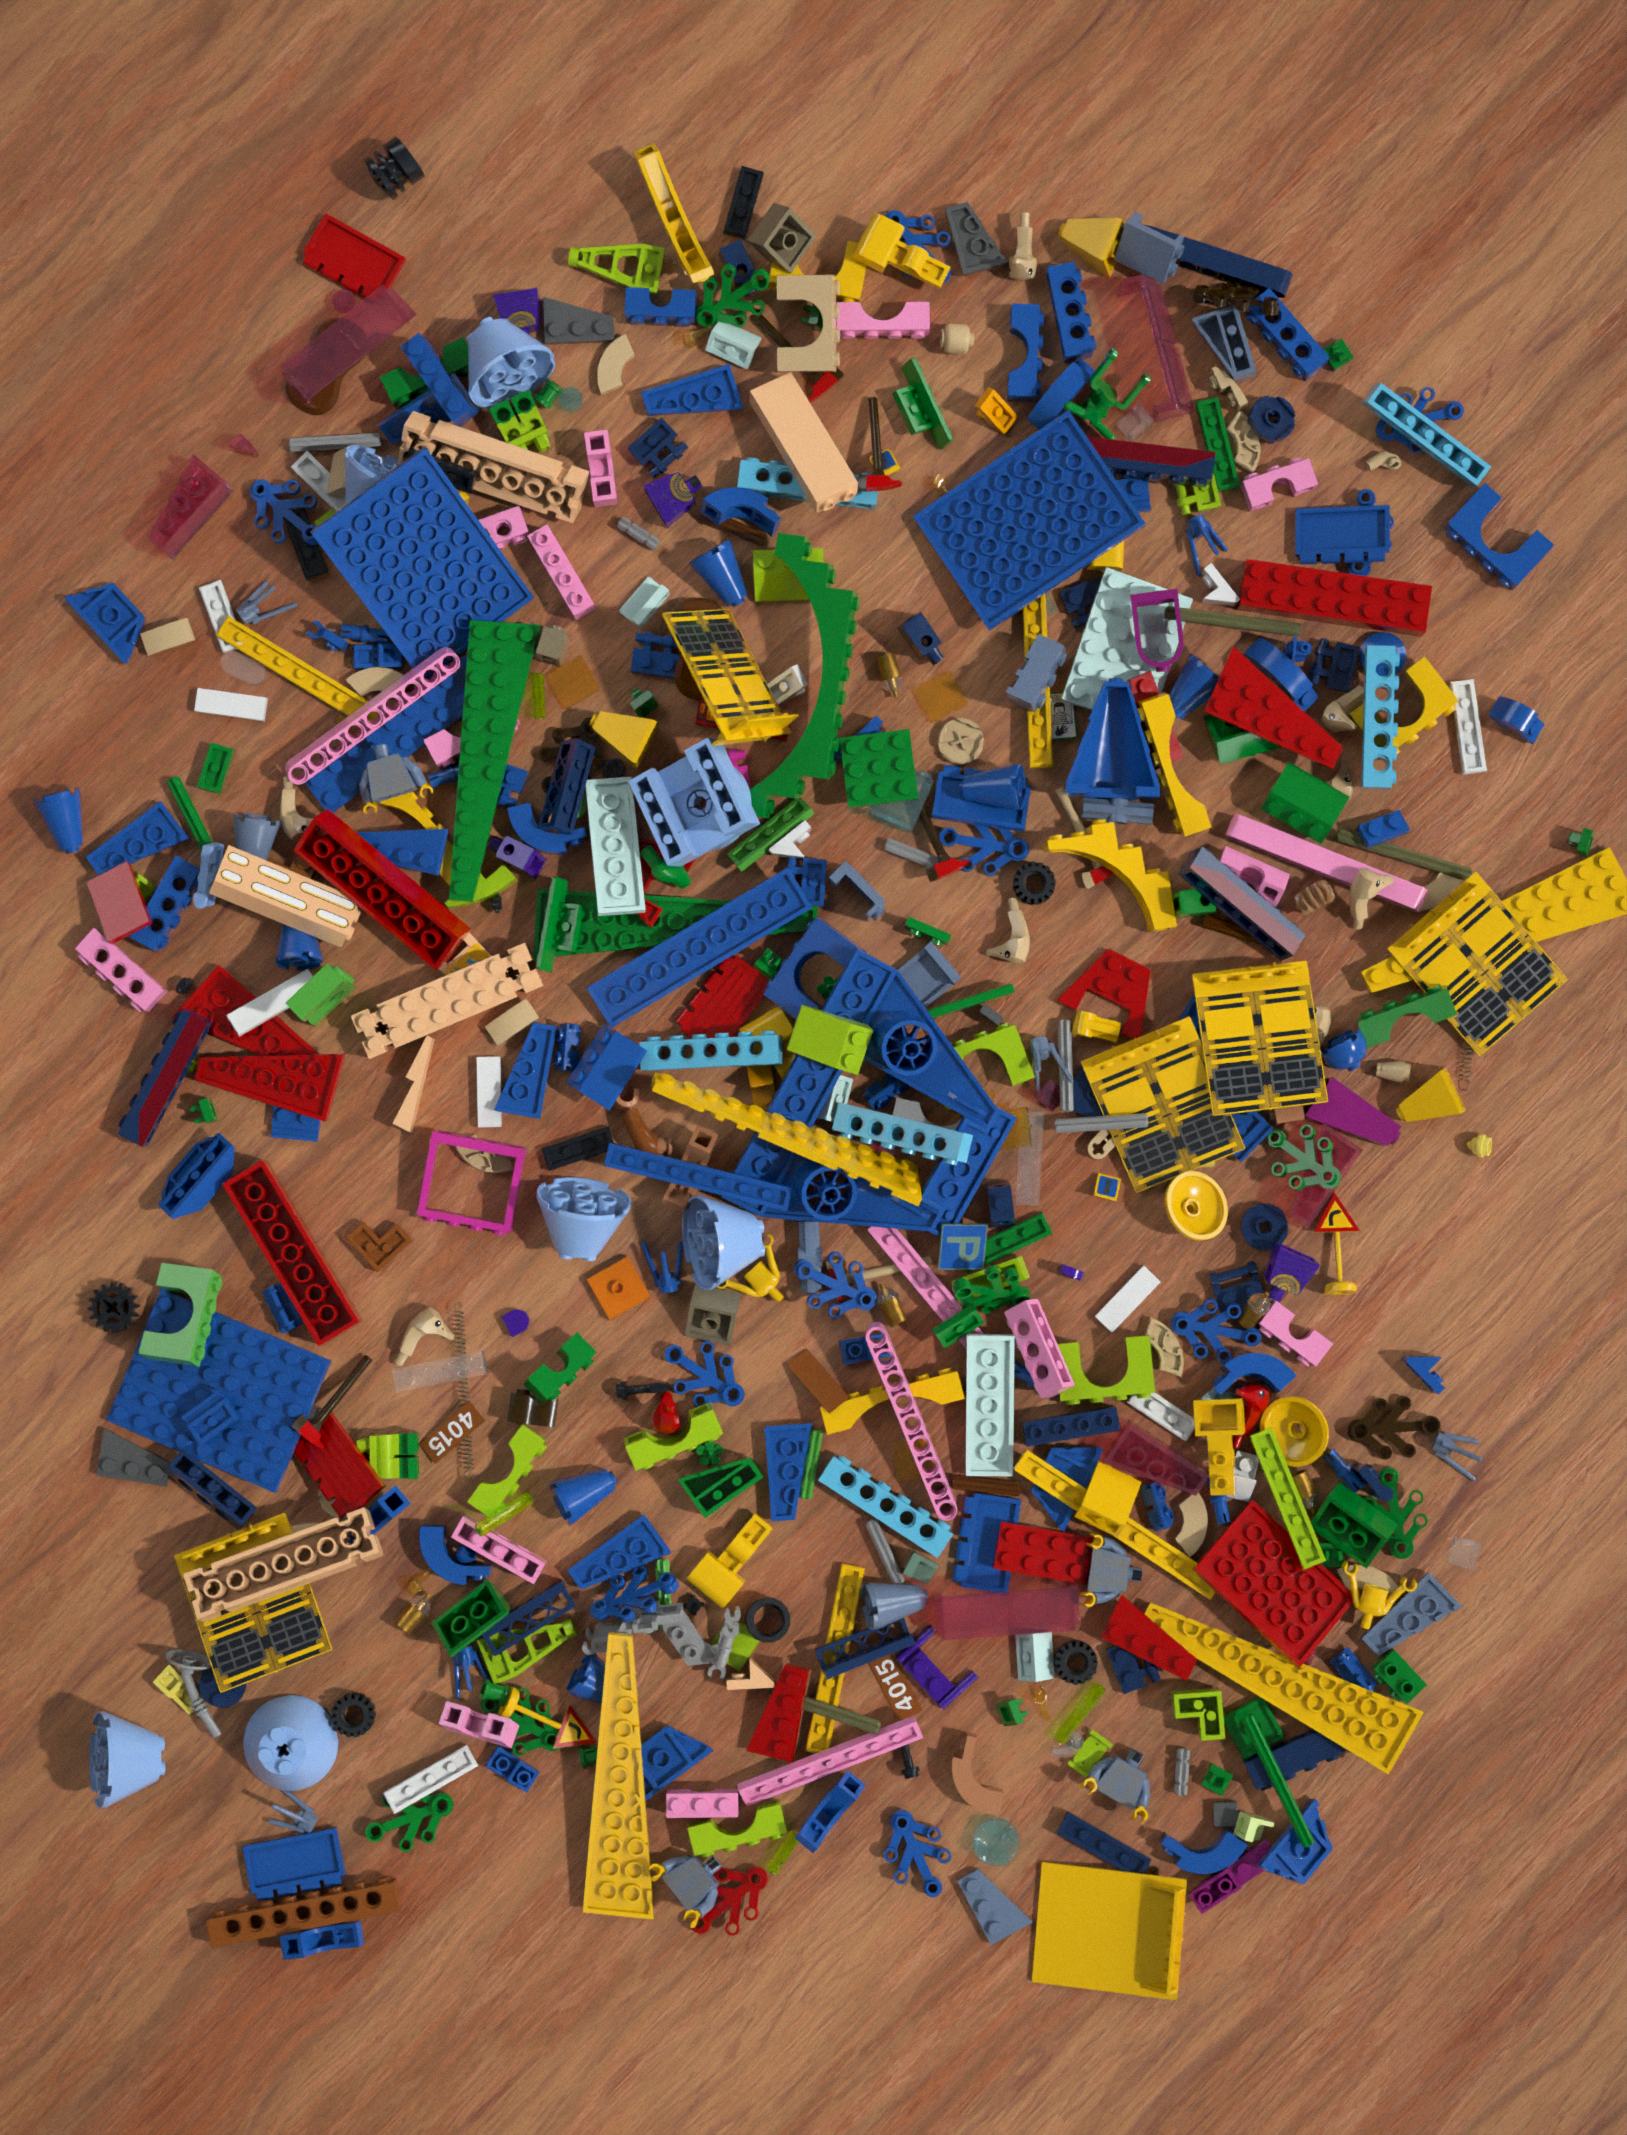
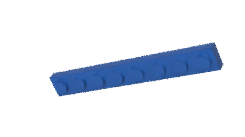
M612 1142L609 1143L604 1164L606 1167L783 1211H788L793 1187Z

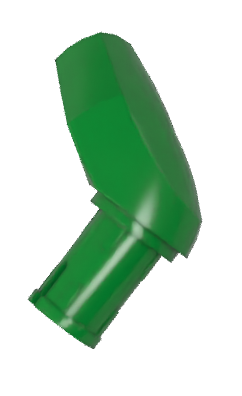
M651 845L642 850L640 856L652 868L651 875L661 882L674 883L680 889L690 885L691 878L683 866H667L665 860L661 859Z

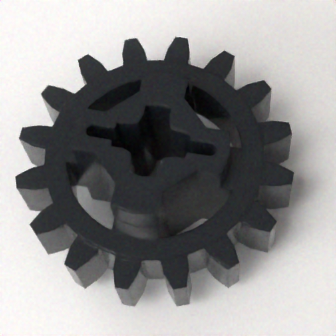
M110 1282V1288L106 1284H102V1291L97 1289L93 1291L96 1298H89L93 1306L88 1307L87 1310L94 1312L89 1318L90 1320H98L95 1324L96 1327L104 1325V1332H108L112 1327V1332L118 1333L119 1327L122 1331L127 1330V1323L129 1325L135 1324L132 1317H139L140 1314L135 1312V1308L141 1307V1304H135L134 1300L139 1296L131 1295L132 1287L125 1290V1283H120L117 1287L116 1282ZM112 1291L120 1293L115 1298L107 1295V1293ZM127 1301L129 1303V1311L126 1310ZM100 1303L102 1304V1313L99 1310ZM111 1303H117L116 1308L118 1312L110 1311L112 1309ZM113 1317H117L121 1320L118 1323L108 1322Z

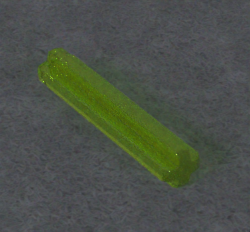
M524 1492L475 1524V1532L479 1536L486 1535L533 1503L532 1496Z
M1095 1683L1055 1732L1054 1738L1062 1744L1066 1742L1106 1690L1103 1686Z

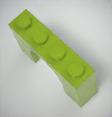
M1009 1022L995 1027L997 1031L988 1034L987 1031L974 1035L975 1040L967 1043L965 1039L952 1043V1046L962 1060L966 1055L975 1050H989L998 1055L1005 1066L1012 1086L1035 1078L1015 1025L1010 1026ZM945 1106L946 1111L951 1110V1108Z
M1150 1335L1126 1337L1127 1373L1121 1381L1111 1386L1096 1385L1085 1376L1081 1365L1079 1341L1057 1343L1075 1386L1060 1393V1401H1066V1405L1080 1404V1399H1089L1090 1403L1104 1402L1103 1397L1112 1396L1113 1401L1127 1400V1395L1136 1394L1137 1398H1149L1151 1393H1155Z

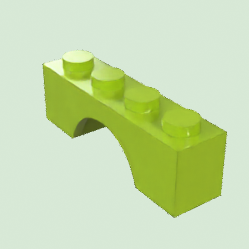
M711 1402L689 1410L688 1422L685 1428L673 1437L659 1438L644 1429L623 1439L625 1448L637 1471L639 1469H649L658 1461L670 1460L677 1453L684 1450H694L703 1442H713L723 1434Z
M522 1424L508 1443L514 1453V1467L510 1475L500 1482H481L467 1502L489 1518H492L494 1514L499 1516L506 1506L503 1503L508 1495L512 1497L520 1485L517 1482L520 1477L524 1476L526 1478L532 1470L533 1465L530 1463L534 1457L540 1458L546 1450L547 1446L544 1443L547 1439L528 1425Z
M776 1801L757 1806L754 1820L743 1830L726 1831L717 1826L712 1818L688 1824V1832L694 1856L700 1855L701 1858L714 1855L716 1850L723 1849L724 1852L735 1850L739 1844L746 1843L747 1846H752L760 1843V1839L769 1837L770 1840L782 1838L783 1833L787 1832V1825L781 1802Z

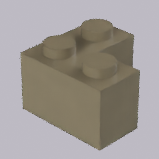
M540 625L541 628L532 659L562 668L570 643L567 633L564 632V628L556 625H551L550 628Z

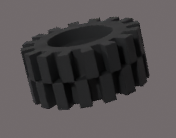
M1035 861L1026 863L1017 870L1014 876L1013 890L1017 898H1020L1023 903L1039 905L1046 902L1053 894L1056 879L1050 867L1043 865V863H1035ZM1028 876H1040L1043 880V888L1038 892L1029 891L1025 886V880Z
M1070 1640L1068 1643H1063V1646L1057 1649V1653L1054 1656V1666L1058 1675L1065 1682L1072 1683L1073 1685L1084 1684L1087 1680L1090 1681L1098 1667L1097 1656L1090 1645L1080 1640ZM1079 1653L1084 1657L1085 1665L1080 1671H1072L1067 1667V1659L1071 1654Z
M358 1692L348 1693L334 1704L331 1712V1721L334 1722V1728H337L339 1730L338 1733L341 1735L345 1734V1737L350 1738L354 1736L355 1738L365 1734L374 1724L376 1717L375 1705H372V1700L366 1698L365 1694H358ZM350 1706H357L362 1711V1720L357 1724H351L345 1718V1710Z

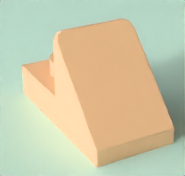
M752 1658L749 1659L750 1676L746 1677V1673H732V1677H727V1690L775 1687V1680Z

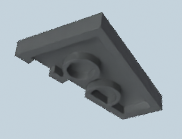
M968 202L945 208L963 276L1008 265V261L1001 254L994 240L990 238Z
M543 297L545 345L603 343L615 340L613 316Z
M104 1428L96 1476L168 1486L169 1475L166 1473V1470L171 1462Z

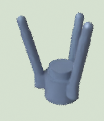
M265 581L236 610L246 624L252 621L256 625L261 620L293 609L298 604L286 605L258 616L261 611L257 604L276 588L272 585L258 596L269 584L268 581Z
M1044 1036L1035 1037L1029 1041L1036 1092L1040 1091V1061L1047 1059L1049 1053H1052L1070 1083L1074 1082L1055 1050L1053 1042L1048 1043L1047 1037Z
M1446 1431L1443 1434L1438 1432L1431 1447L1432 1450L1436 1451L1435 1455L1444 1459L1470 1480L1475 1481L1476 1478L1448 1457L1446 1453L1450 1455L1452 1451H1455L1481 1462V1457L1455 1446V1441H1452L1457 1440L1478 1444L1479 1440L1454 1435Z
M281 1790L304 1811L300 1810L297 1815L285 1808L272 1804V1809L295 1819L294 1823L297 1825L272 1819L268 1823L296 1830L302 1834L304 1831L310 1834L319 1817L313 1814L315 1809L308 1807L292 1792Z

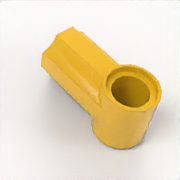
M1077 1010L1071 1033L1086 1038L1095 1037L1116 1043L1121 1023L1097 1017L1093 1013Z

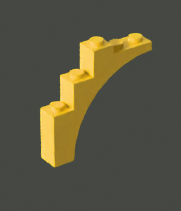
M653 143L634 151L633 154L648 194L657 209L665 233L672 243L680 267L685 275L689 276L692 283L706 281L709 276L714 275V271L686 217L659 149Z
M1106 819L1096 820L1092 822L1093 825L1086 828L1087 835H1085V832L1072 833L1070 838L1054 835L1048 837L1049 840L1042 844L1044 853L1079 855L1096 861L1111 870L1127 885L1137 899L1144 914L1149 933L1171 930L1177 927L1168 871L1161 872L1160 868L1147 870V874H1145L1141 847L1134 848L1133 844L1119 846L1120 850H1118L1114 822L1107 823Z

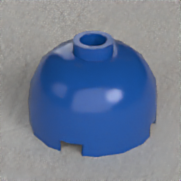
M1356 1028L1355 1033L1350 1029L1327 1041L1329 1046L1326 1049L1323 1046L1320 1047L1321 1057L1328 1066L1335 1070L1347 1069L1349 1072L1361 1066L1360 1061L1367 1052V1042L1360 1028Z

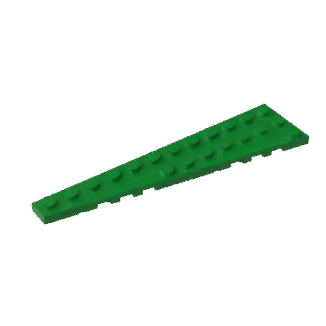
M470 620L449 892L450 901L474 902L493 817L496 812V805L511 751L527 678L529 677L530 666L541 628L540 625Z
M549 889L537 890L533 959H536L539 952L540 934L543 930L544 912L548 903ZM567 890L565 903L584 906L576 953L556 950L555 957L654 947L730 901L644 895L645 899L662 908V913L653 927L649 928L636 913L598 916L596 892ZM812 906L810 910L768 935L806 932L807 925L818 916V906Z

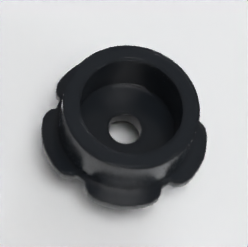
M614 758L605 761L602 771L605 778H619L625 774V766L622 765L623 762L620 759Z

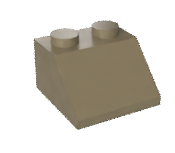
M773 203L747 241L762 256L791 274L817 236L789 207Z
M695 1284L684 1336L730 1346L741 1294L717 1288L702 1290Z

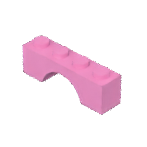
M836 302L840 306V317L836 319V328H839L842 339H854L855 336H864L866 339H877L878 336H888L889 339H900L901 336L922 339L925 336H929L930 302H906L900 314L889 320H877L865 313L860 302Z
M519 719L515 728V732L518 731V726L521 725ZM443 729L424 739L431 756L439 768L442 766L447 768L449 765H454L456 763L455 759L460 757L461 737L453 736Z

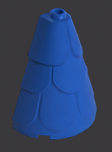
M1109 678L1108 682H1104L1088 718V727L1079 745L1078 754L1066 781L1065 794L1069 796L1080 794V798L1104 800L1109 798L1137 800L1140 796L1144 797L1145 800L1160 797V785L1149 754L1150 750L1140 724L1142 720L1128 682H1123L1121 678Z

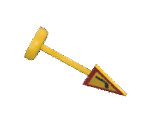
M1334 1192L1313 1233L1334 1232L1337 1282L1326 1284L1324 1286V1294L1348 1295L1357 1293V1286L1353 1282H1343L1340 1232H1360V1230Z
M511 1687L506 1703L499 1708V1716L509 1718L514 1710H517L559 1729L552 1749L597 1743L570 1705H568L562 1724L518 1705L519 1690Z

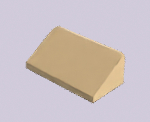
M347 447L333 455L327 495L339 498L345 497V451Z

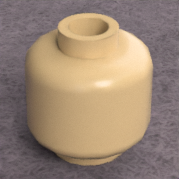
M948 323L945 329L940 331V347H943L945 353L964 355L969 347L974 345V333H970L969 326L966 324Z

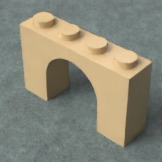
M777 276V300L812 302L820 310L823 318L822 332L812 344L805 347H777L778 372H836V366H840V353L836 352V343L840 342V330L836 328V319L840 317V306L836 304V295L840 293L839 280H836V276Z

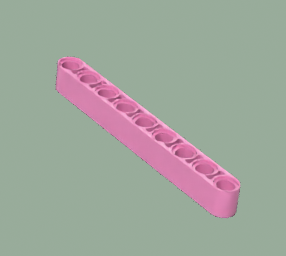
M448 647L439 649L307 746L286 763L285 772L289 780L297 785L305 783L453 674L460 666L457 654ZM446 656H453L450 664H442ZM427 670H434L431 678H424L423 675ZM408 684H415L413 691L405 692V687ZM389 698H396L394 705L386 706V701ZM370 712H378L375 719H367V715ZM351 726H359V729L356 733H348V730ZM332 740H340V744L337 747H329ZM313 754H321V758L318 761H310ZM296 767L303 769L299 775L291 774L292 770Z
M1233 814L1225 834L1227 838L1349 887H1351L1354 876L1360 868H1368L1381 875L1393 876V884L1380 890L1374 897L1399 907L1404 905L1415 909L1409 910L1412 912L1420 913L1428 893L1427 889L1239 814Z
M873 1322L866 1328V1342L936 1514L942 1520H951L957 1514L955 1497L887 1329L882 1323ZM874 1330H879L883 1336L875 1340L870 1337V1333ZM882 1352H888L892 1357L888 1361H882L878 1356ZM895 1373L900 1376V1380L896 1383H891L887 1377ZM900 1395H905L909 1398V1401L906 1404H899L896 1399ZM908 1417H915L918 1422L913 1426H909L905 1423V1420ZM922 1438L927 1443L923 1447H917L914 1445V1441ZM926 1460L935 1462L934 1467L930 1469L923 1467L922 1464ZM937 1481L944 1484L940 1490H934L931 1485ZM943 1503H950L953 1507L949 1511H942L940 1506Z

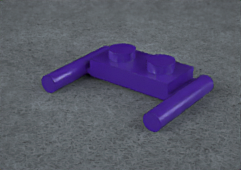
M929 1625L914 1639L916 1644L904 1648L896 1658L944 1710L978 1676L971 1671L956 1686L947 1679L920 1649L937 1632Z

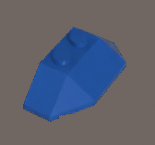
M221 1133L197 1142L166 1178L162 1199L159 1200L158 1206L172 1219L202 1210L223 1186L222 1184L233 1174L235 1147Z

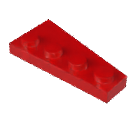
M1151 671L1144 672L1127 680L1137 708H1140L1139 701L1160 694ZM1143 721L1140 724L1144 733L1147 728ZM1173 727L1169 740L1171 763L1184 758ZM1148 744L1150 750L1149 754L1152 760L1151 753H1153L1154 750L1152 744ZM1152 760V764H1153L1154 770L1156 771V770L1160 769L1159 766H1155V765H1154L1153 760Z
M1121 1595L1101 1638L1187 1681L1197 1658L1125 1596Z
M788 1663L784 1665L746 1751L788 1762L794 1760L809 1668Z

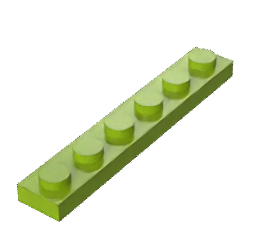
M1272 1427L1250 1435L1249 1438L1302 1569H1307L1326 1561Z

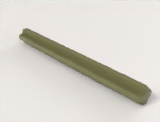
M1167 606L1165 608V619L1176 620L1175 607ZM1180 607L1181 621L1290 636H1299L1301 633L1300 623Z
M1339 830L1336 836V841L1462 880H1466L1472 874V869L1386 842L1367 849L1359 834L1346 830Z

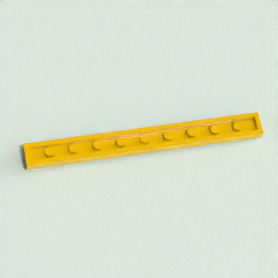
M1026 1449L1013 1469L1077 1511L1087 1489ZM1128 1517L1125 1527L1116 1538L1211 1600L1215 1591L1192 1570L1197 1562Z

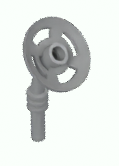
M190 1650L168 1651L165 1658L168 1662L180 1668L179 1671L191 1701L190 1706L194 1707L193 1711H197L196 1716H200L212 1737L216 1738L221 1734V1731L209 1714V1707H205L206 1703L202 1702V1697L199 1698L191 1675L194 1671L211 1668L208 1656Z

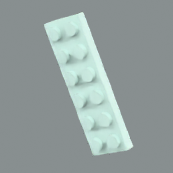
M632 777L587 780L585 786L598 916L645 913L634 795L628 782Z
M967 1334L966 1476H1013L1014 1334Z

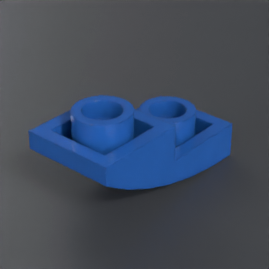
M883 1334L871 1335L870 1337L878 1340ZM866 1336L839 1341L843 1364L873 1360L866 1342ZM882 1352L878 1357H890L891 1354L888 1352Z
M500 1745L496 1746L485 1764L488 1769L506 1778L507 1782L525 1792H528L540 1773L536 1768Z

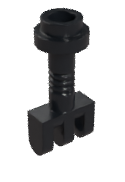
M621 1381L620 1384H616L617 1398H622V1400H628V1395L661 1393L670 1389L668 1382L627 1386L626 1381Z
M909 1744L900 1747L905 1769L900 1771L905 1779L919 1776L918 1771H920L919 1766L914 1767Z

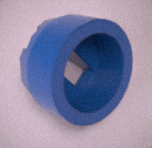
M465 1545L460 1546L456 1550V1559L459 1563L468 1564L477 1557L476 1551Z

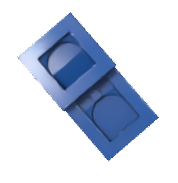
M395 644L353 645V669L364 670L373 667L402 668V653Z

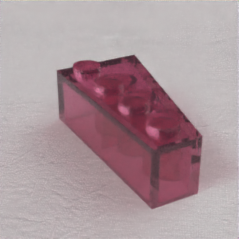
M192 454L189 460L188 468L185 472L183 471L175 492L171 493L167 507L161 512L148 536V539L171 560L178 555L234 491L225 480L194 454Z
M1323 1123L1317 1142L1322 1137H1327L1333 1142V1166L1341 1172L1342 1182L1363 1150ZM1328 1141L1322 1144V1148L1328 1146ZM1316 1142V1161L1323 1166V1154L1318 1149ZM1307 1170L1303 1178L1317 1174L1312 1170ZM1331 1173L1326 1176V1181L1332 1178ZM1321 1185L1304 1187L1297 1192L1288 1217L1308 1230L1337 1187L1334 1189H1325Z
M1130 1419L1103 1458V1463L1142 1475L1150 1480L1167 1484V1486L1195 1496L1209 1478L1207 1470Z

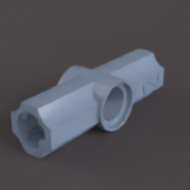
M1083 798L1081 818L1091 820L1106 819L1107 823L1114 822V824L1138 823L1151 825L1154 804L1129 802V800L1122 798H1109L1108 800Z
M799 1222L800 1247H798V1260L805 1259L809 1261L814 1270L821 1272L822 1247L819 1242V1222ZM807 1266L801 1269V1274L808 1272ZM811 1278L801 1279L802 1293L822 1292L821 1283Z

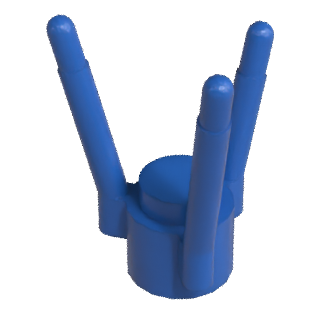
M1203 514L1190 519L1187 522L1189 529L1185 531L1189 538L1197 576L1201 575L1194 536L1197 539L1205 537L1215 555H1218L1219 552L1209 533L1223 551L1226 552L1228 550L1212 528L1209 520L1206 521Z
M642 1241L641 1245L652 1272L655 1287H659L660 1293L678 1291L677 1284H681L680 1270L683 1243H678L675 1276L673 1272H668L665 1252H661L663 1273L658 1276L646 1242Z
M472 1646L463 1648L455 1654V1657H452L454 1662L456 1699L460 1698V1669L463 1668L467 1689L469 1691L472 1690L468 1667L474 1665L473 1660H475L484 1679H488L492 1683L479 1658L478 1651L473 1652Z

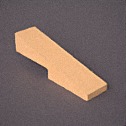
M426 1036L406 1075V1078L414 1082L393 1122L394 1125L411 1133L435 1039Z

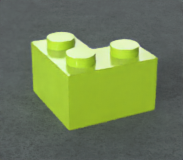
M1218 1687L1171 1691L1172 1712L1176 1719L1197 1717L1198 1737L1201 1741L1225 1739L1222 1693Z

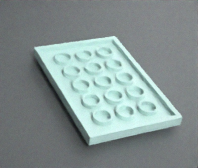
M1108 567L1104 569L1060 700L1092 711L1104 682H1108L1109 678H1121L1123 682H1127L1128 679L1147 671L1152 672L1159 693H1162L1169 671L1156 672V667L1147 664L1139 656L1136 648L1130 595L1168 589ZM1178 593L1180 607L1190 609L1193 599ZM1174 602L1137 607L1143 652L1149 659L1156 662H1164L1171 659L1179 642L1176 620H1169L1164 617L1165 608L1167 606L1175 607ZM1181 621V622H1182V631H1183L1185 622H1184V621Z

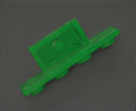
M915 357L910 358L902 366V371L909 386L896 390L892 395L911 436L930 430L938 449L942 450L953 441L951 431L942 417L941 409L936 404L932 390L922 373L921 366Z
M552 877L549 886V898L544 912L545 920L540 934L541 942L536 956V969L550 973L553 969L556 950L576 953L584 906L565 903L568 881L559 877Z

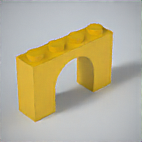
M847 242L843 266L836 275V280H839L840 293L836 295V301L860 302L867 265L852 258V254L858 244L857 242ZM772 263L769 288H772V291L777 293V276L804 274L800 271L798 264L792 273L789 274Z
M1425 656L1404 672V675L1420 694L1423 708L1420 718L1414 724L1398 727L1397 737H1393V746H1397V754L1400 752L1398 748L1406 743L1409 746L1419 738L1417 733L1422 729L1429 731L1438 724L1435 719L1442 714L1447 717L1457 709L1455 704L1459 700ZM1361 704L1349 714V718L1357 725L1358 731L1363 736V704ZM1378 712L1375 713L1374 718L1377 723H1386ZM1377 735L1374 737V744L1377 747H1384L1386 739L1381 735Z

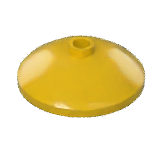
M1189 1171L1176 1176L1167 1187L1165 1209L1170 1222L1179 1233L1192 1240L1204 1241L1215 1237L1222 1231L1227 1221L1228 1206L1222 1189L1212 1178L1201 1172Z
M1297 1396L1282 1397L1271 1403L1262 1415L1260 1431L1272 1427L1288 1466L1300 1467L1311 1464L1325 1451L1329 1439L1328 1424L1320 1409L1309 1400ZM1297 1424L1302 1426L1303 1431L1298 1430Z

